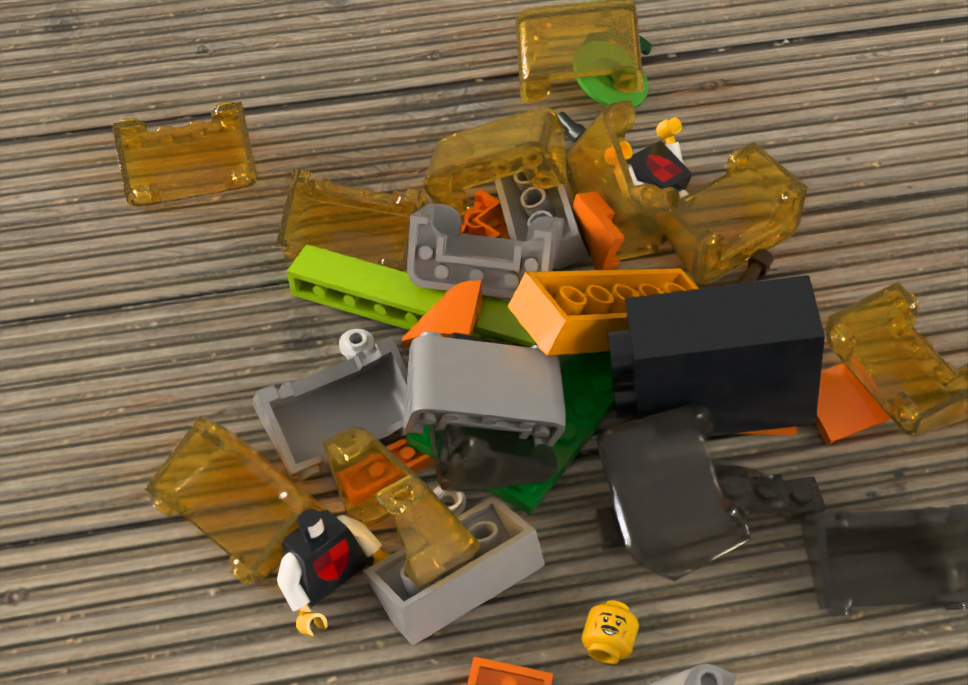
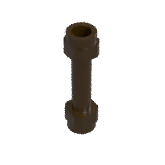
M758 249L748 260L747 270L736 284L755 282L759 275L764 276L774 261L773 255L765 249Z

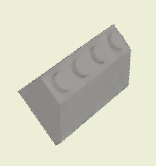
M549 138L489 162L510 239L526 241L529 225L539 217L564 218L562 237L553 268L561 269L590 258L589 250L573 211L574 202L561 161Z
M492 496L363 572L393 625L412 645H415L522 579L527 578L544 567L545 563L536 530L498 498Z

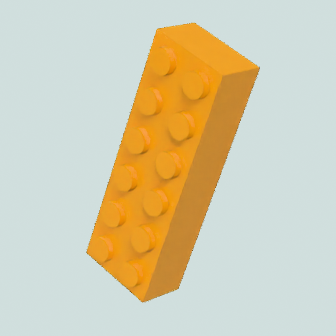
M681 268L525 272L508 308L546 356L609 351L607 332L627 329L625 298L699 288Z

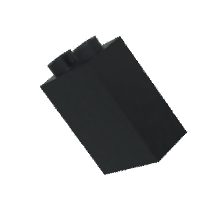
M809 275L625 298L627 329L607 332L613 373L611 378L617 419L636 417L640 445L816 424L825 334Z

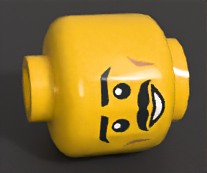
M609 600L606 604H599L591 608L581 640L591 658L605 664H617L619 660L628 658L632 653L639 623L637 618L629 612V607L626 604Z

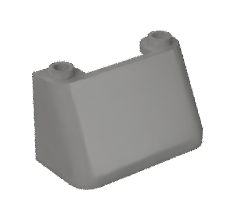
M429 203L410 216L407 274L416 286L446 291L465 281L482 280L483 295L512 299L525 272H548L553 270L562 237L564 218L543 216L535 219L529 225L527 240L521 241L462 234L461 217L455 208L444 204Z
M423 332L419 337L412 340L409 349L403 432L422 434L426 424L437 423L436 429L444 430L447 424L515 431L519 432V438L527 439L531 434L534 436L533 446L552 448L565 431L566 412L559 355L546 356L538 348V345L522 347L442 337L437 332Z
M392 336L376 342V348L370 349L365 353L363 351L356 353L354 358L290 383L287 381L282 383L279 392L274 387V384L255 392L252 400L253 406L290 477L298 475L300 481L308 479L320 473L319 466L398 432L401 437L409 434L408 432H403L408 370Z

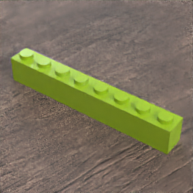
M308 244L305 245L286 271L291 295L407 330H410L447 292L446 290L416 286L406 272ZM483 295L484 300L478 326H474L472 341L522 347L537 345L535 340L519 324L518 319L508 308L510 301Z

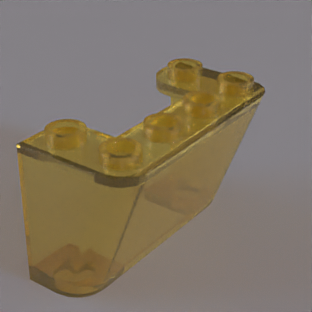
M225 101L217 104L216 108L211 111L212 121L210 122L193 121L187 126L175 128L164 126L152 132H148L147 125L137 118H125L118 123H113L112 128L127 203L138 207L238 190L254 185L258 180L242 102Z
M540 106L445 136L439 140L423 180L424 190L433 203L452 206L458 211L459 215L466 213L470 206L469 196L464 189L522 171L528 181L537 188L549 189L565 184L567 182L564 126L553 109Z
M896 282L830 315L825 335L833 352L905 434L916 436L968 419V364L961 366L956 373L954 367L950 363L945 362L934 350L931 342L927 338L922 337L914 328L919 308L918 301L911 292H907L899 282Z
M358 427L349 428L322 441L346 514L362 522L367 527L376 526L391 515L393 516L407 559L405 562L406 574L418 588L433 581L462 562L469 560L476 554L479 549V542L476 537L420 477L369 431Z

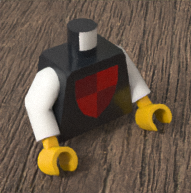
M673 117L658 124L656 132L660 138L665 139L666 144L658 141L632 155L633 152L630 144L622 141L609 150L607 154L608 161L612 165L618 166L612 185L624 192L629 199L637 201L653 212H657L671 204L681 213H684L692 206L695 200L693 196L685 191L692 174L683 162L679 141L675 142L674 137L682 129L680 120L677 117Z
M315 509L303 511L298 516L297 523L299 528L286 536L281 543L283 558L277 582L292 611L297 610L299 614L296 620L298 631L304 635L314 637L313 632L310 630L311 620H314L318 628L325 630L327 628V619L321 613L312 612L308 605L312 608L370 563L368 557L372 556L374 558V565L392 554L383 552L380 549L382 544L362 522L346 515L335 517L328 510L319 512Z

